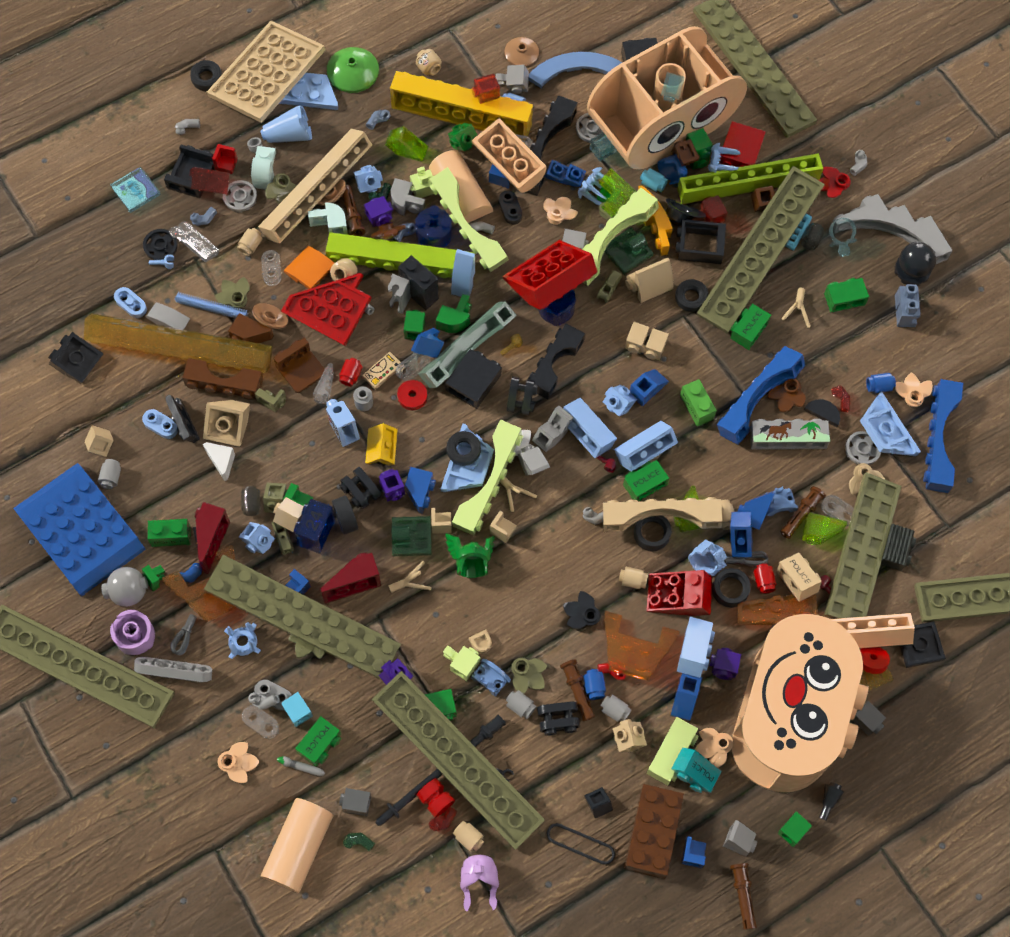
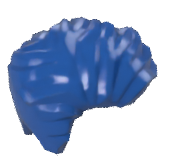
M670 155L658 161L659 173L664 175L666 179L671 180L669 182L670 185L679 183L681 177H687L686 166H681L677 155Z

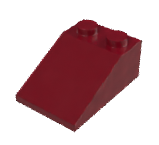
M203 502L201 508L198 507L195 513L198 559L204 573L209 574L230 525V520L224 508Z
M367 552L358 554L356 558L347 563L321 588L325 604L381 586L373 554Z

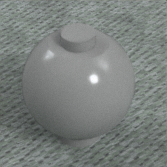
M122 567L113 571L108 577L107 583L102 584V594L104 599H111L112 602L119 606H132L144 597L146 588H148V581L138 570L131 567Z

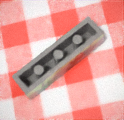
M757 419L752 421L750 426L751 449H827L830 443L828 421H822V419H813L811 421H804L803 419H794L793 421Z

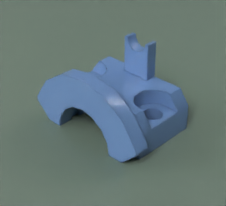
M783 486L775 488L773 491L775 495L766 516H773L781 511L794 512L798 510V505L795 504L790 488L784 489Z
M482 659L480 661L481 665L473 673L471 679L484 685L496 697L504 685L509 683L511 679L494 663L487 659Z

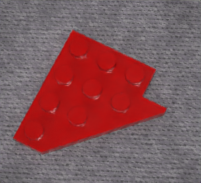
M358 273L289 295L281 312L346 346L372 297L357 289L364 276Z

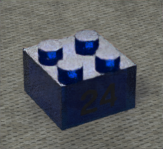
M310 499L309 503L305 504L301 514L303 516L301 521H297L295 524L294 532L300 547L321 554L335 522V516L332 506Z

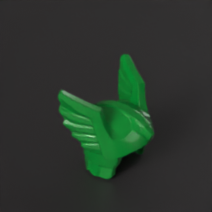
M449 533L445 534L448 551L452 559L456 560L457 575L466 578L488 575L487 568L493 552L494 535L487 538L485 547H482L477 542H470L462 546L459 537Z

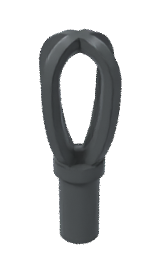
M763 551L752 552V557L727 556L726 564H745L750 567H756L764 563L768 564V555ZM765 558V561H749L745 559Z
M189 615L184 627L172 640L170 645L172 653L176 655H183L189 644L191 629L197 619L195 615ZM185 634L182 646L179 650L176 651L175 648L178 642Z

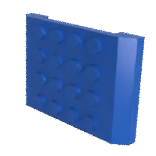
M78 463L13 508L81 597L108 578L113 571L123 567L146 550L138 537Z

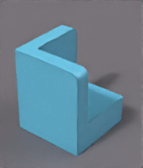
M298 692L281 703L295 727L313 717L310 709Z

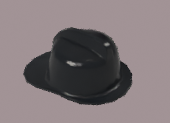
M670 198L666 199L668 204L666 214L670 222L677 226H681L683 219L692 220L694 217H706V214L698 209L683 205Z

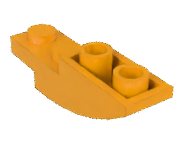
M638 186V190L642 188L649 194H651L645 187ZM658 201V210L644 223L645 226H651V232L656 236V249H659L661 256L668 255L670 244L668 238H671L672 226L665 210Z

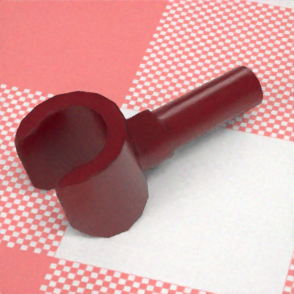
M601 455L596 457V459L605 464V471L614 473L616 468L614 459H606Z
M823 575L820 578V588L826 590L830 595L831 588L829 584L832 580L827 575Z

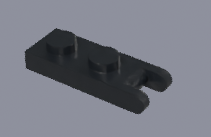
M167 395L165 400L172 413V420L179 428L180 437L192 443L200 440L183 401L180 398L174 399L173 396Z

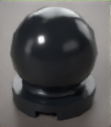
M912 242L902 249L894 266L895 275L897 274L905 285L919 286V284L928 281L936 265L935 251L924 242Z

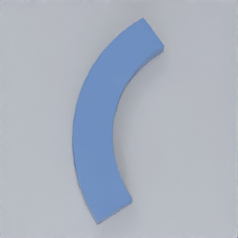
M572 52L553 57L541 63L529 73L528 81L542 88L545 83L564 71L569 72L585 68L607 74L623 62L599 53Z

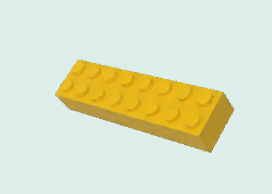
M396 71L390 87L392 109L457 125L469 123L473 125L474 129L484 131L500 118L520 140L527 141L533 115V104L517 101L509 97L484 93L476 89H468L456 84L452 85L440 80H431L424 76H415Z

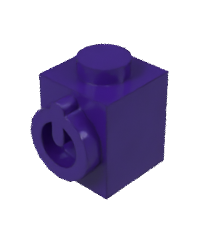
M384 196L374 198L364 204L365 214L372 227H379L392 220V212L394 210L391 202H387Z
M391 469L380 474V486L387 502L401 499L405 495V489L398 471Z
M729 648L717 649L715 655H711L709 666H712L713 675L723 680L735 678L738 674L741 654L735 653Z
M398 658L393 663L391 660L381 667L383 671L378 675L386 685L401 671L409 679L414 677Z

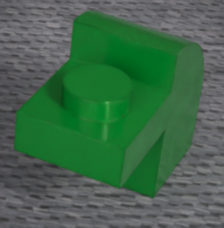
M462 294L456 309L444 305L441 306L436 319V329L448 333H458L468 327L470 324L469 313L472 306L468 295Z

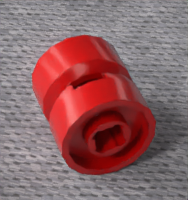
M437 778L428 782L416 795L424 805L428 804V810L434 818L442 815L455 802V799L448 791H443L444 786Z

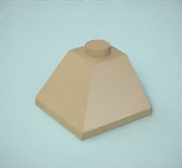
M234 400L208 402L206 404L203 439L240 447L248 423L250 404Z

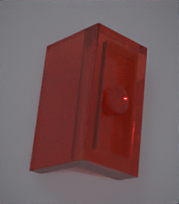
M197 167L190 169L189 176H192L191 189L227 195L229 173Z

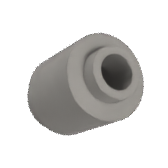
M367 387L357 388L353 394L355 407L360 411H368L373 406L372 392Z
M113 459L105 460V463L101 466L98 483L101 484V487L112 489V487L117 486L121 472L120 462Z
M519 690L516 693L512 691L506 699L508 702L506 706L521 718L528 719L537 707L533 704L534 701Z
M613 694L611 697L606 696L600 705L603 707L602 712L617 722L624 721L632 710L628 707V704Z

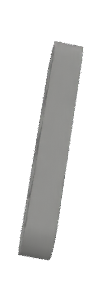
M138 657L134 663V671L140 674L197 682H208L212 679V668L207 665L150 657Z

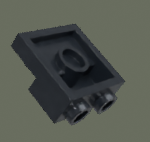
M71 332L69 336L65 335L59 343L61 347L58 351L54 349L49 355V365L63 375L67 374L79 384H82L103 356V353L74 332Z

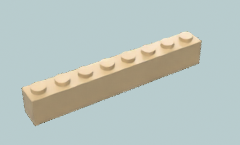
M350 129L258 226L267 240L281 243L305 218L308 211H311L368 151L372 143L365 132Z

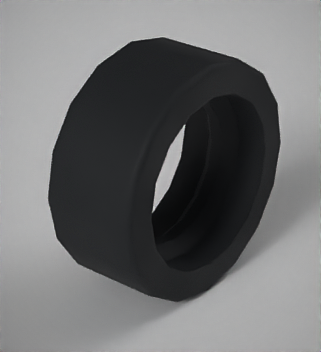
M347 496L332 500V505L343 534L358 530V524Z
M663 515L639 520L634 528V539L644 550L658 551L663 549L668 544L672 533L671 524ZM647 522L660 524L664 529L663 538L657 542L647 541L641 534L642 526Z
M724 569L718 573L713 582V596L724 607H738L748 598L751 583L747 575L739 569ZM728 577L739 580L743 586L742 594L734 599L724 596L720 590L722 580Z

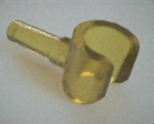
M515 334L510 338L512 343L500 352L502 356L514 347L519 348L522 346L523 342L520 334Z

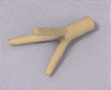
M799 288L796 302L782 317V320H785L797 307L802 311L807 328H810L811 326L803 305L805 289Z
M506 477L504 480H500V483L507 490L511 512H514L511 490L518 494L523 493L537 498L536 494L513 485Z
M422 561L405 579L390 584L391 593L406 586L431 590L430 586L409 583L421 574V571L418 570L425 562Z

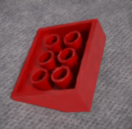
M558 240L502 277L529 305L541 310L548 307L556 299H560L570 290L575 289L582 282L589 280L598 271L592 253Z

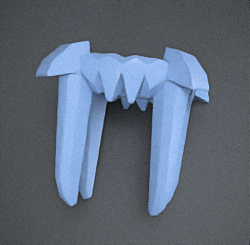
M720 143L712 146L711 163L708 165L710 172L716 173V171L721 170L734 171L738 169L735 166L718 163L721 161L719 159L721 157L720 154L739 155L741 154L740 151L720 147Z
M602 167L594 168L592 170L593 173L589 175L588 179L582 182L583 186L578 190L580 199L583 195L595 204L600 205L601 202L588 191H592L601 198L607 199L593 186L595 184L602 188L603 185L597 181L598 179H601L615 189L614 183L600 172Z
M247 622L245 624L246 627L237 628L233 631L228 626L224 630L229 635L228 645L231 650L229 658L233 659L236 655L244 656L252 652L259 654L261 650L256 647L257 636L254 633L257 624L252 623L251 625ZM240 636H246L248 643L240 646L237 644V639Z

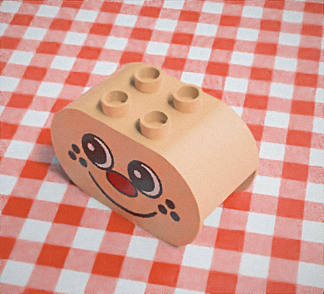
M799 614L787 617L770 630L762 648L754 659L732 735V754L742 773L752 782L763 788L776 792H793L806 788L814 783L837 757L844 758L847 748L852 749L855 743L858 725L849 723V721L855 718L857 709H863L869 687L859 684L863 672V660L860 649L852 635L837 622L813 614Z

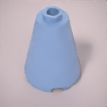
M296 106L263 125L261 130L263 140H267L268 143L311 140V127H308L307 121L309 120L303 106Z

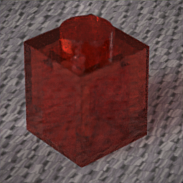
M494 73L474 79L472 93L480 104L500 98V86Z
M719 195L707 197L701 203L700 211L706 214L704 218L706 222L723 223L726 221L728 212Z

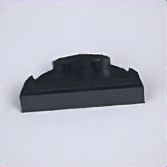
M816 399L805 406L804 411L838 427L840 413L837 407L830 401Z

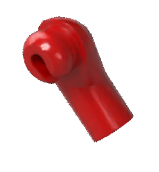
M616 662L597 665L598 671L603 672V674L609 673L617 680H624L626 678L625 669Z

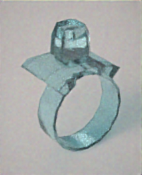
M839 218L831 223L829 228L830 237L834 241L829 246H839V255L844 257L850 255L848 244L857 241L854 238L856 226L848 218ZM840 219L848 221L853 229L851 238L846 242L838 241L833 235V226Z

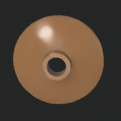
M526 37L514 38L505 47V57L512 65H525L527 67L535 63L539 56L537 44Z
M340 179L321 199L318 205L336 202L346 189L345 181Z
M259 303L252 309L255 319L267 327L281 329L288 323L286 314L273 305Z

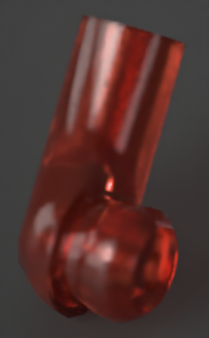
M841 385L833 387L831 390L834 397L839 396L841 399L840 411L849 412L850 395Z
M448 807L443 816L430 820L429 828L433 831L449 828L458 811Z

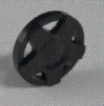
M166 229L151 231L143 241V249L146 255L153 260H164L167 255H175L178 248L175 235ZM151 238L152 242L147 244L148 240Z

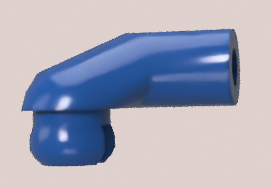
M200 563L192 564L186 572H175L174 581L194 582L202 573Z

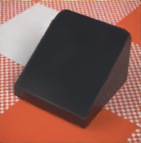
M603 787L584 795L594 818L613 811L611 800Z

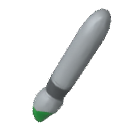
M282 756L277 758V761L283 766H290L317 776L325 774L318 767L291 760L289 757Z

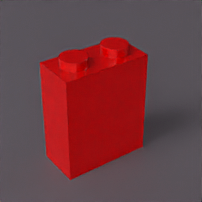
M732 121L723 147L736 149L741 154H720L721 157L719 159L721 161L718 164L735 167L755 165L766 131Z

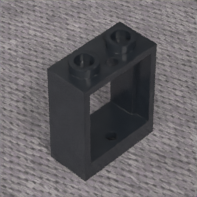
M683 219L681 226L677 228V237H680V242H676L675 253H679L678 260L722 264L726 224ZM685 233L716 236L715 252L684 249Z

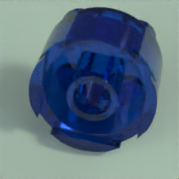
M435 205L418 214L415 219V227L419 244L439 248L447 246L452 236V220L449 214Z
M570 290L560 299L550 303L548 307L541 310L538 309L540 316L554 326H559L569 321L575 312V291Z

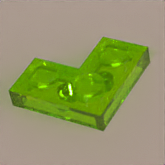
M612 168L598 182L611 194L601 208L612 218L618 213L619 208L629 201L631 195L637 192Z

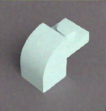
M257 147L251 171L252 184L257 189L266 190L267 185L273 182L275 148Z
M325 203L326 209L308 211L310 227L328 225L329 233L348 235L345 213L338 205Z

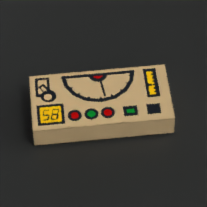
M389 352L362 376L376 390L402 368L403 364Z

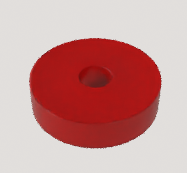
M405 381L397 391L399 404L407 410H418L427 402V389L420 381ZM411 393L416 394L414 397L409 396Z
M881 647L860 649L863 670L865 672L881 674L888 669L890 656Z

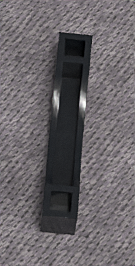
M559 95L556 101H552L549 109L550 113L543 120L544 126L537 132V141L532 143L530 150L540 160L548 142L558 132L571 126L577 113L578 102ZM544 176L536 186L527 192L538 196L544 183Z

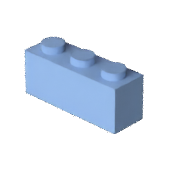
M581 398L564 406L563 409L573 417L568 429L594 458L612 448L617 438Z
M659 421L614 450L620 465L632 472L676 445L678 441L673 428L663 421Z
M690 617L677 672L700 678L702 671H707L709 659L706 656L710 657L712 645H709V643L713 642L715 632L712 631V622Z

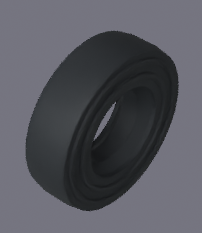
M210 60L196 63L190 72L193 85L202 91H208L222 75L219 65ZM204 71H210L213 73V76L209 80H202L200 74Z
M685 280L676 289V302L681 309L688 312H696L708 297V289L698 280ZM688 290H694L698 293L699 298L696 301H689L686 299L685 293Z
M457 432L447 442V455L457 465H470L480 456V441L471 432ZM461 442H466L471 446V451L466 455H461L456 450L457 445Z

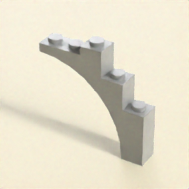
M878 194L865 197L860 207L851 210L850 213L845 215L839 214L834 218L831 225L833 233L858 228L876 229L901 237L910 244L912 242H924L935 251L936 264L948 260L952 249L931 216L921 217L914 221L905 205L895 206L888 211Z

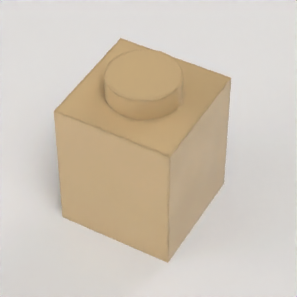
M286 497L282 503L278 502L275 506L273 522L294 532L302 522L306 507Z

